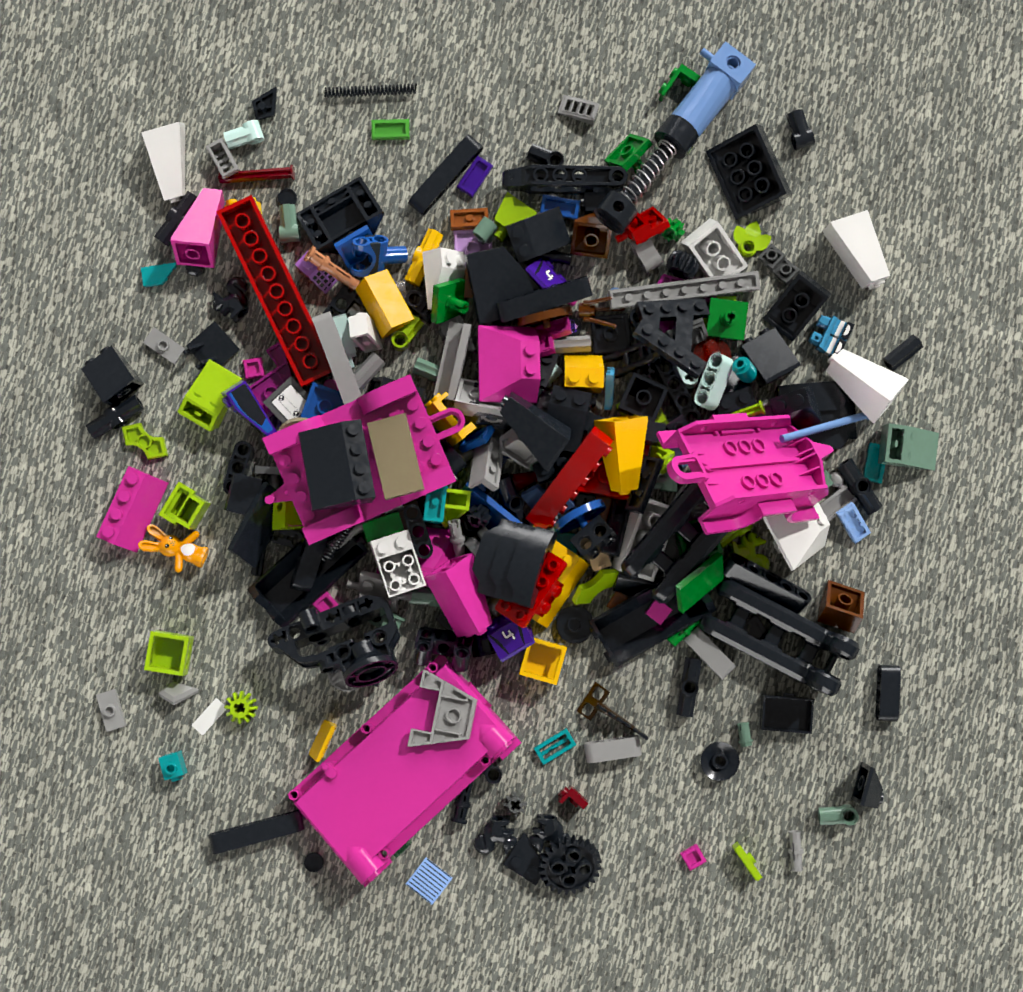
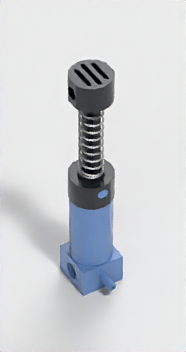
M726 41L715 55L705 48L700 51V55L708 60L709 64L701 78L654 133V139L659 147H654L655 152L649 153L650 158L645 159L646 163L641 164V169L636 170L637 174L632 175V180L627 181V186H623V192H608L595 208L594 214L597 219L609 230L622 234L638 214L636 207L633 205L638 202L637 198L642 197V193L647 191L646 187L651 186V182H654L656 179L655 176L660 175V171L664 170V165H667L670 159L673 157L683 159L687 155L688 151L695 145L698 138L728 100H732L747 82L756 64Z

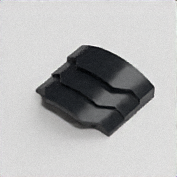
M835 381L776 387L777 396L812 386L823 423L856 414L855 403ZM856 422L806 437L813 442L829 445L833 449H841L849 439H857Z
M502 518L497 527L484 532L472 567L479 581L477 592L533 609L539 592L536 584L547 552L552 553L557 533Z

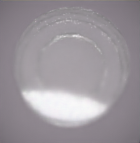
M630 661L617 668L612 663V670L617 676L624 677L631 672L632 666Z

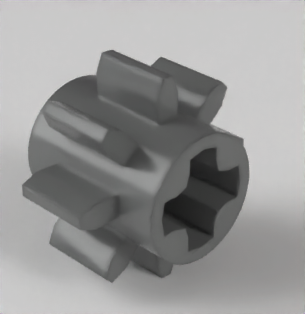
M514 791L513 796L506 795L508 802L503 803V806H508L507 814L513 812L515 817H517L518 812L525 813L523 806L528 805L527 801H522L524 794L518 796L516 791ZM519 800V807H512L511 801L516 802Z

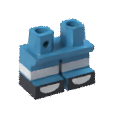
M821 315L816 326L824 329L823 334L821 335L813 331L808 342L816 346L815 350L831 357L834 353L838 354L844 349L855 324L846 323L835 316L829 318Z

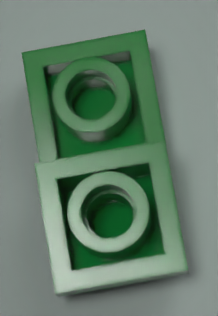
M399 512L362 524L367 542L404 531Z

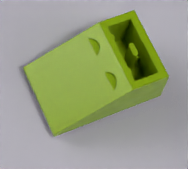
M208 360L185 395L178 413L209 432L219 428L228 410L222 401L223 395L221 393L237 382L242 381V378L214 361Z

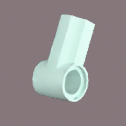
M258 120L247 121L242 127L223 133L229 150L245 144L254 145L264 141Z

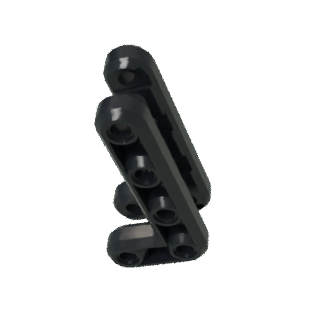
M697 483L688 484L621 563L622 572L629 578H637L643 568L651 562L664 572L659 582L650 590L652 598L659 604L668 603L676 595V585L698 568L728 533L705 535L703 529L698 530L687 521L690 517L689 514L698 504L703 503L709 508ZM677 532L689 544L681 556L673 560L662 549L671 535Z
M725 578L718 584L716 588L717 595L733 601L732 603L736 605V609L729 621H721L712 616V613L704 615L699 622L700 630L823 694L832 697L838 693L842 686L841 680L831 675V670L838 658L847 661L856 658L860 650L859 644L856 641L842 634L831 632L733 580ZM750 614H758L767 619L766 621L771 624L764 639H756L748 635L747 631L743 629ZM784 632H792L805 641L798 657L789 656L778 648ZM819 650H825L830 653L823 669L812 665Z

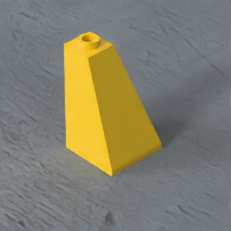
M623 415L594 420V426L614 440L610 445L613 448L606 458L602 457L611 491L619 492V495L631 494L632 490L638 489L648 416Z

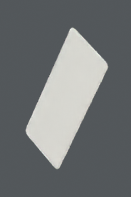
M216 698L192 724V727L201 735H204L226 710L224 708L225 705Z

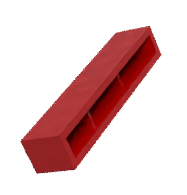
M594 426L525 519L536 527L544 529L549 527L552 529L554 523L558 520L555 518L557 514L560 513L562 515L568 508L567 501L575 499L579 493L577 488L580 485L585 486L591 478L588 476L590 471L595 472L601 465L599 459L602 456L606 458L613 449L610 445L614 440Z

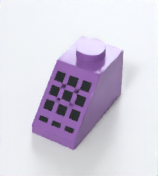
M306 252L295 263V266L322 292L327 294L338 280L324 270H317V267L309 261H304Z

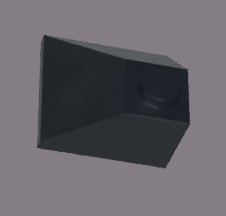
M861 762L851 799L861 806L878 808L879 804L883 802V788L875 768Z

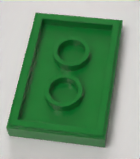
M718 551L676 585L677 605L681 613L687 611L724 580L723 555Z

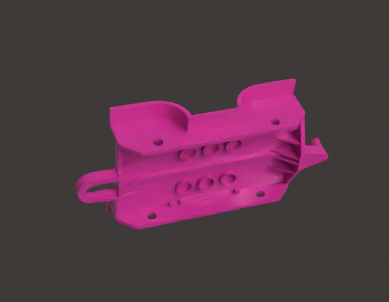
M411 375L404 376L374 389L350 403L263 437L269 455L273 456L284 481L280 488L265 497V502L272 504L292 501L304 528H302L305 538L308 544L311 545L456 482L440 440L461 431L465 424V417L457 408H448L429 416ZM406 413L425 490L385 500L367 423ZM450 415H455L458 418L456 426L436 434L432 423ZM361 419L376 495L372 503L312 511L298 433L342 421Z
M746 413L712 415L707 420L692 422L678 430L658 431L656 433L663 449L680 448L683 453L681 456L674 457L667 464V472L671 479L679 484L697 483L709 506V509L698 518L705 535L736 531L759 521L764 516L784 514L789 523L813 521L820 518L814 505L829 494L828 486L825 482L823 460L834 449L829 445L813 442L806 436L781 443L779 440L780 435L798 431L791 425L789 415L748 417ZM688 464L692 472L684 473L679 469L678 465Z

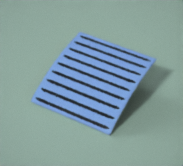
M426 857L407 881L406 885L432 905L452 880V877Z

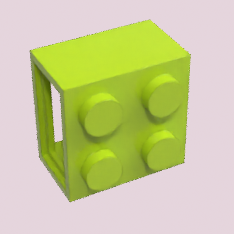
M158 630L150 631L144 670L178 676L187 675L194 636Z

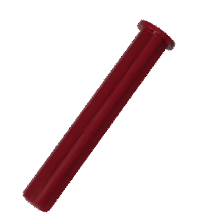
M293 165L284 168L239 171L224 180L221 174H218L219 182L222 184L286 178L295 180Z

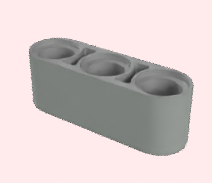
M698 627L683 640L721 680L736 667Z
M639 735L584 743L586 763H597L642 755Z

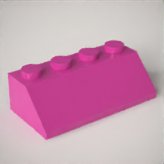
M128 466L96 537L137 553L139 550L138 543L144 539L147 533V526L151 524L169 483Z

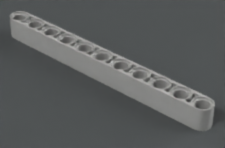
M331 312L312 317L344 405L362 396ZM403 505L385 512V514L389 515L402 511L404 507Z

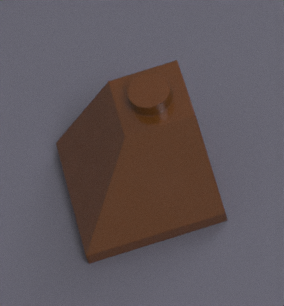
M594 212L575 219L570 253L572 255L608 259L612 231L597 219Z

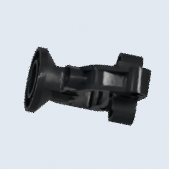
M366 595L317 613L312 608L303 610L299 613L300 621L274 631L267 639L268 645L275 653L285 654L303 668H320L321 673H331V675L341 671L345 684L349 687L359 688L379 683L389 678L398 669L394 649L400 639V633L391 607L384 597ZM385 614L389 623L364 633L365 640L355 642L353 639H349L328 648L329 650L319 654H311L306 657L301 655L300 649L310 644H313L315 647L326 645L331 641L330 636ZM300 633L299 637L294 639V636ZM385 638L384 642L378 643L379 639ZM348 652L345 658H341L344 653Z

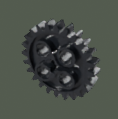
M565 835L563 841L558 837V843L556 844L551 841V848L545 847L546 853H541L542 860L538 861L540 866L538 870L545 886H550L551 891L556 889L558 894L564 890L565 895L569 891H572L573 895H575L576 889L583 892V886L589 889L588 883H595L594 877H599L598 870L602 869L600 865L602 861L595 844H591L589 839L584 841L582 836L576 840L575 835L571 839H568L567 835Z

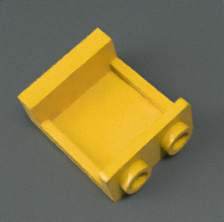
M447 392L442 396L438 393L425 404L429 416L447 409L442 403V400L449 395ZM450 415L432 424L439 432L456 426L458 421L453 415ZM470 422L461 431L445 439L453 447L477 427Z

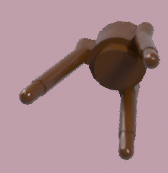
M611 296L584 300L583 303H579V318H583L584 322H593L616 328V324L591 317L595 316V313L599 311H624L625 308L610 310V307H595V305H592L612 300Z

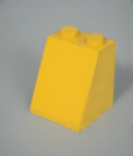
M564 354L563 387L589 393H601L604 388L602 355Z

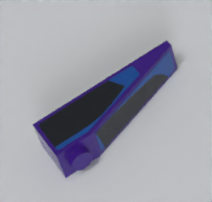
M239 381L221 393L225 406L231 408V410L264 437L277 432L246 381Z

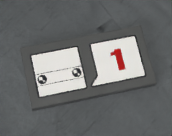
M291 376L263 403L284 423L289 419L301 417L308 393Z

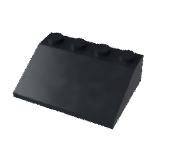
M754 124L706 151L735 220L776 204L792 195L763 126Z
M361 419L342 421L298 433L312 511L373 502L376 495Z

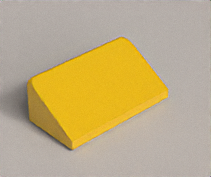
M323 720L309 751V755L316 762H320L323 759L337 727V724L328 720Z

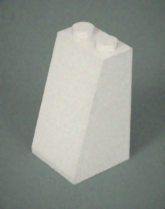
M868 210L830 222L823 230V233L862 289L868 287L869 290H872L885 283V279L890 274Z

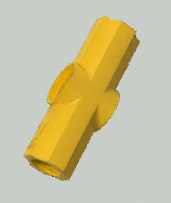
M428 228L421 245L414 252L412 264L404 279L406 282L420 287L425 277L422 252L438 248L443 239V234Z

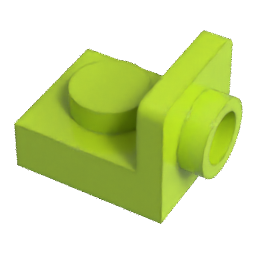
M652 446L650 457L661 458L664 461L660 470V474L663 475L667 472V464L674 458L675 451Z

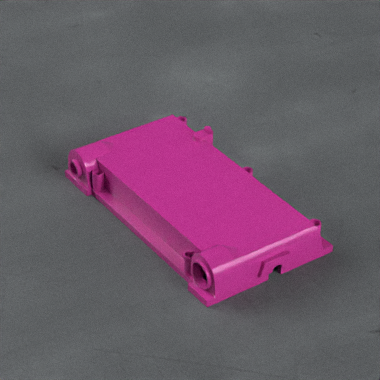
M439 655L424 670L431 672L478 700L470 739L413 747L407 746L411 728L428 732L432 731L439 691L420 687L422 672H420L287 794L289 799L294 802L293 804L364 887L377 878L393 862L390 859L391 856L499 757L504 760L522 743L492 710V705L471 681L468 683L460 672L453 670L452 663L443 655ZM433 665L436 667L434 671L431 670ZM485 757L488 758V762H487V763H485V762L483 761V759H484ZM383 851L387 852L386 856L383 855Z

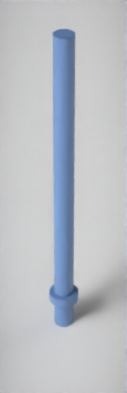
M861 412L780 435L779 440L781 443L869 419Z

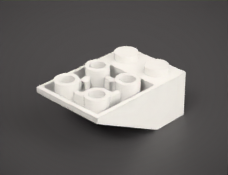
M408 530L369 542L389 598L426 586Z

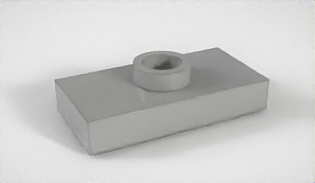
M155 327L143 342L175 365L182 357L183 351L186 350Z
M113 689L97 694L96 697L106 732L127 726L117 690Z

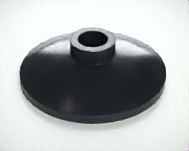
M714 742L703 750L700 763L703 772L709 778L716 781H724L730 779L737 772L739 756L730 744ZM717 757L722 758L720 764H717L715 761Z

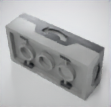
M461 378L454 408L459 409L463 413L465 422L485 426L491 425L498 429H512L500 414L502 407L499 405L500 403L479 402V382Z

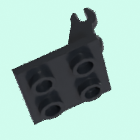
M214 321L186 345L188 349L184 350L183 354L185 356L189 354L195 355L201 362L195 367L197 370L204 368L208 360H212L222 366L240 349Z

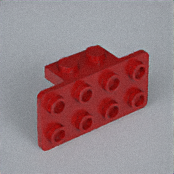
M547 552L536 584L539 592L533 609L499 600L495 606L496 611L521 628H526L535 613L543 617L550 611L551 604L562 592L564 584L559 582L558 579L567 567V563L555 554Z

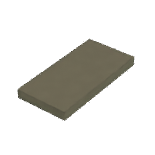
M406 413L367 423L385 500L425 490Z

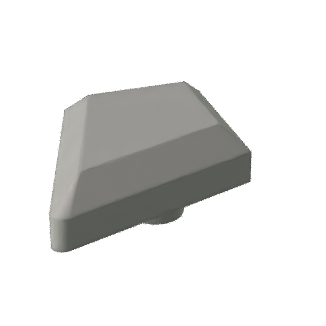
M170 681L158 693V696L172 705H176L197 694L199 689Z

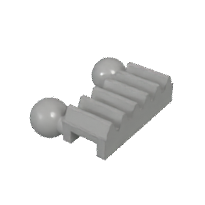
M839 472L830 474V480L833 482L831 486L837 487L838 490L819 504L828 521L836 517V512L850 502L854 503L857 501V498L853 497L847 489V485L843 483L844 478Z

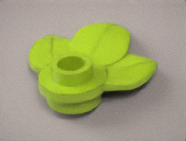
M757 221L750 223L745 229L736 226L733 232L734 240L738 244V251L743 257H751L756 251L765 250L771 241L770 235H761L760 226ZM749 245L750 251H746L744 246Z

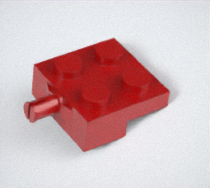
M653 206L640 214L638 213L628 228L622 234L614 237L618 244L628 238L638 245L646 242L656 234L663 233L665 229L671 226L669 221Z

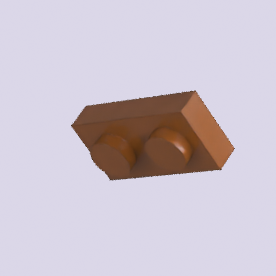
M488 208L450 210L451 231L475 229L484 216L488 218Z

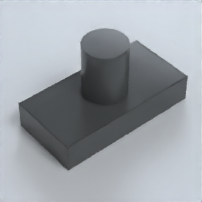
M255 466V474L270 475L269 484L276 490L280 488L281 474L278 467Z

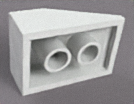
M709 218L680 242L687 253L692 254L693 257L698 259L700 263L699 268L707 277L737 274L748 266L720 223Z
M441 247L422 252L427 307L429 310H432L433 285L457 278H464L466 271L464 252Z

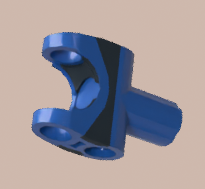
M383 235L357 237L353 239L352 247L355 250L365 252L366 256L361 261L350 265V273L357 277H366L385 270L386 264L406 263L408 260L407 248L405 246L388 247V238Z

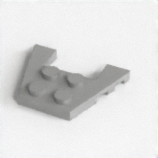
M423 670L420 687L439 691L432 731L428 732L411 728L407 746L413 747L470 739L478 700L431 672Z

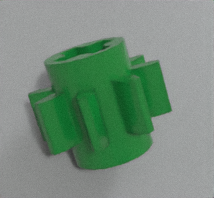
M668 218L667 220L671 227L665 229L662 236L668 242L673 239L677 242L685 234L683 230L684 223L678 220V218L674 220Z

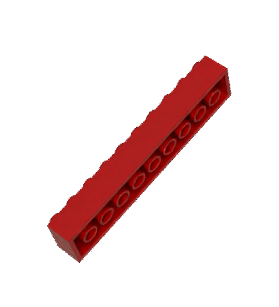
M253 196L245 197L216 211L301 387L305 388L313 382H318L332 375L312 317Z

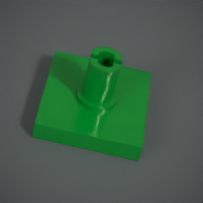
M629 134L604 161L608 166H619L624 168L626 172L632 167L634 172L637 173L636 170H640L641 164H644L640 157L653 144L647 138Z
M457 278L433 285L432 323L439 324L458 315L463 316L468 311L469 307L466 306H469V303L464 301V279Z
M710 298L708 307L710 315L707 317L706 323L707 337L744 341L749 302Z

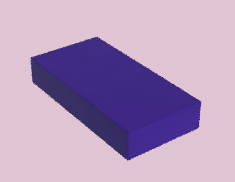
M477 155L457 185V188L473 198L493 169V165Z

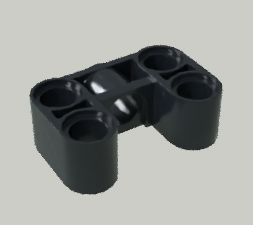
M428 626L421 627L417 632L413 661L417 665L425 666L430 663L432 654L453 657V670L465 672L469 668L473 637H457L454 631Z

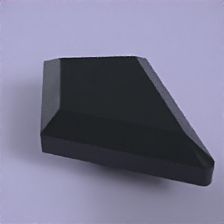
M277 87L272 88L252 101L256 120L275 116Z

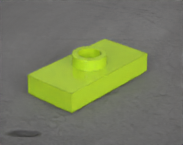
M738 842L732 845L733 850L755 881H759L763 877L754 866L756 860L750 852L746 854Z

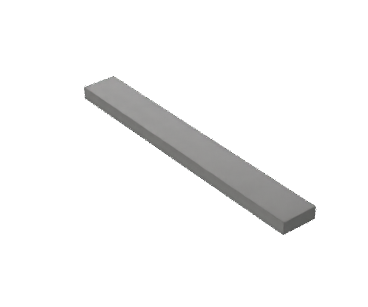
M758 271L613 289L608 290V297H612V300H609L610 310L634 307L637 302L705 298L759 291L761 288Z

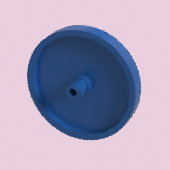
M602 499L588 502L561 517L554 523L553 528L557 534L567 533L578 527L582 529L588 524V520H593L598 514L600 515L606 509V505Z

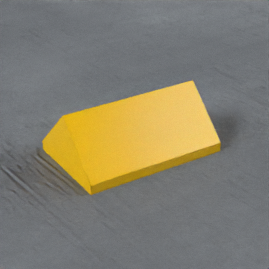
M387 269L364 277L355 290L368 314L374 320L382 339L415 320Z

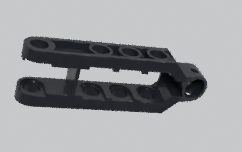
M528 165L504 171L502 173V186L507 191H522L529 194L584 195V192L607 191V193L610 191L623 192V186H625L628 175L626 170L619 166ZM558 171H561V172H563L564 174H555V173L558 172ZM616 172L621 173L623 175V178L621 176L613 174Z

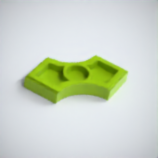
M142 423L122 427L125 445L141 448L148 460L168 456L165 438L149 435L144 430Z
M615 568L599 570L590 581L578 585L572 598L575 605L591 603L598 593L613 587L619 573L618 570Z

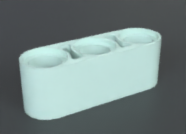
M717 352L710 356L695 393L694 402L696 405L711 411L718 407L732 372L733 360Z

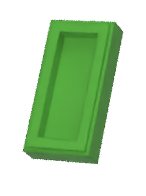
M409 119L371 120L372 140L410 139Z

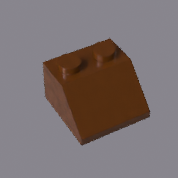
M828 580L818 608L817 621L854 634L863 620L865 592Z

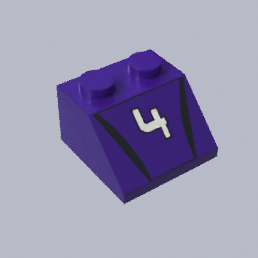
M542 258L525 269L526 273L540 289L567 281L561 274L557 275L553 271L554 267L548 260L544 261Z
M501 614L493 618L492 624L487 627V637L502 663L535 643L530 622L526 628H521Z

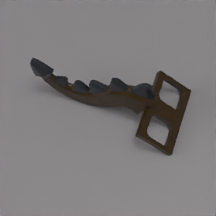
M595 682L580 704L577 712L592 721L597 711H600L639 734L641 738L648 740L649 738L645 733H642L638 728L603 703L610 692ZM597 687L604 690V695L600 700L593 697ZM587 703L594 707L589 716L582 713V709Z

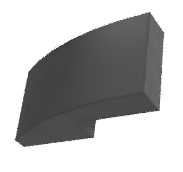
M772 243L758 257L786 286L800 273V269L787 260L786 255Z

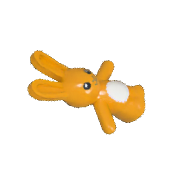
M153 524L147 526L149 535L160 542L142 540L138 543L140 550L160 552L167 557L175 556L174 569L177 573L182 571L183 560L199 568L203 567L209 549L192 544L200 535L198 531H193L187 538L181 541L177 536L167 535Z

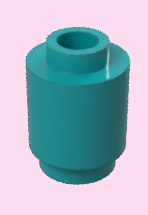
M739 357L733 362L732 370L742 382L751 383L756 379L757 369L747 357Z

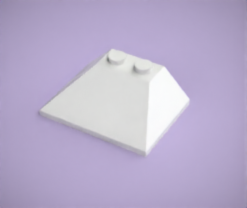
M819 503L814 505L820 517L818 520L789 523L784 514L763 517L791 571L795 570L825 546L830 523Z

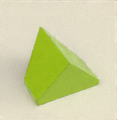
M447 488L444 521L441 522L444 528L449 526V520L458 519L469 511L471 491Z

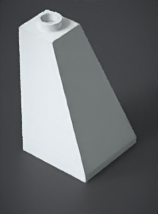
M176 122L141 132L164 201L169 200L170 203L181 201V196L185 195V124Z
M842 349L838 354L834 353L829 358V366L826 369V372L872 423H875L888 409L908 382L906 377L845 349Z

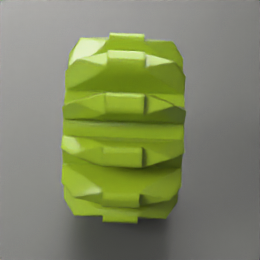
M240 691L239 695L234 692L232 693L233 698L228 697L226 699L230 703L224 706L225 709H230L226 716L232 714V722L238 718V724H242L243 719L248 723L250 722V717L256 716L252 710H257L258 706H252V703H255L257 700L256 698L250 700L251 693L245 696L244 691ZM243 703L245 710L239 711L237 705Z

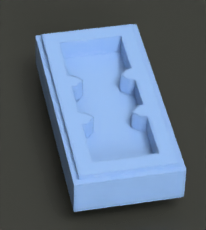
M850 502L836 512L846 532L855 544L871 533L853 502Z

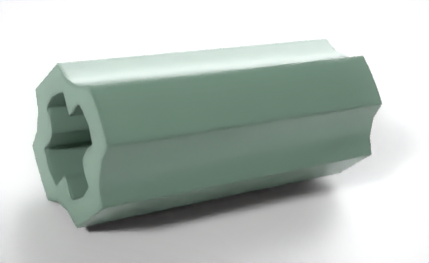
M418 357L412 372L436 382L440 366Z

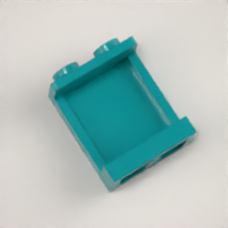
M447 485L426 494L424 522L442 524L441 522L444 521Z

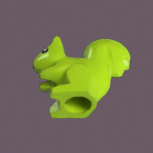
M749 533L747 539L745 536L740 537L741 544L737 545L735 541L728 544L730 554L737 553L769 570V559L763 554H756L755 547L766 543V540L761 539L757 534Z

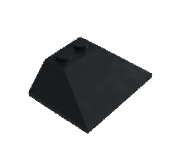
M361 176L296 213L316 250L320 253L339 254L334 244L365 225L369 227L374 235L384 216L383 210Z

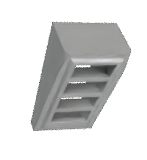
M563 95L558 114L593 125L600 104ZM567 101L571 102L569 109L564 110ZM574 104H577L576 111L572 112ZM581 106L585 107L583 114L579 113ZM588 108L592 109L590 116L586 115Z
M223 138L205 146L223 180L240 171ZM224 148V151L218 153L217 155L214 154ZM225 154L228 155V156H226L225 158H223V159H221V160H219V161L217 160L218 158L224 156ZM228 160L231 161V162H229V163L223 165L222 167L220 166V164H222V163H224V162H226V161H228ZM232 165L234 166L233 169L224 173V169Z

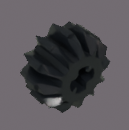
M678 250L670 254L666 268L673 276L688 280L693 279L696 275L700 263L692 254Z

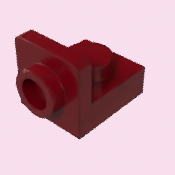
M571 785L568 788L565 786L558 793V802L560 804L568 797H571L569 801L576 808L580 806L584 809L589 804L588 800Z

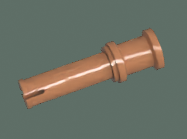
M314 246L309 249L304 257V261H309L319 271L324 270L352 291L356 289L360 280L331 262L329 256H324L318 252Z

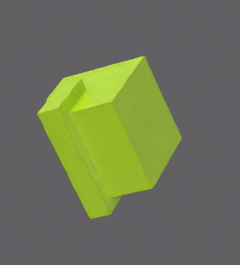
M178 482L159 515L175 525L179 523L188 529L195 530L211 503L197 496L195 490Z

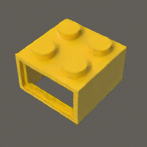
M534 637L535 643L525 649L519 675L557 685L567 647Z

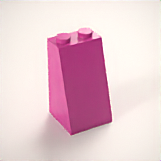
M473 553L450 558L424 577L457 637L465 636L468 638L474 634L477 636L482 635L487 631V627L492 624L486 597L477 592L479 581L472 570L475 560Z

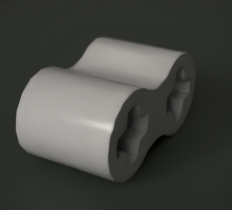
M651 238L638 245L633 240L629 242L645 273L663 265V260Z

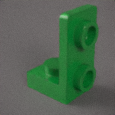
M683 64L678 69L675 67L669 76L671 80L668 84L664 83L658 92L660 93L659 101H663L678 78L681 79L680 81L683 85L693 87L700 79V75Z

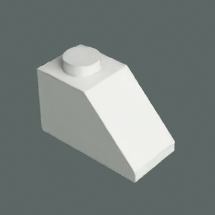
M357 313L354 316L348 317L350 338L364 353L383 349L374 320L367 313Z

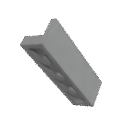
M449 322L434 396L438 393L442 396L447 392L449 395L444 399L455 401L471 335V324Z
M493 427L495 431L488 443L474 448L468 486L470 489L481 483L493 492L499 489L503 460L499 438L506 433V430Z

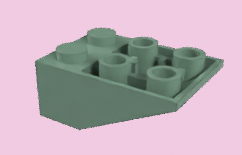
M890 423L883 425L878 464L935 471L939 433Z

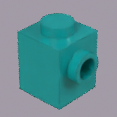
M181 750L158 758L164 781L171 779V782L183 779L182 775L187 773Z

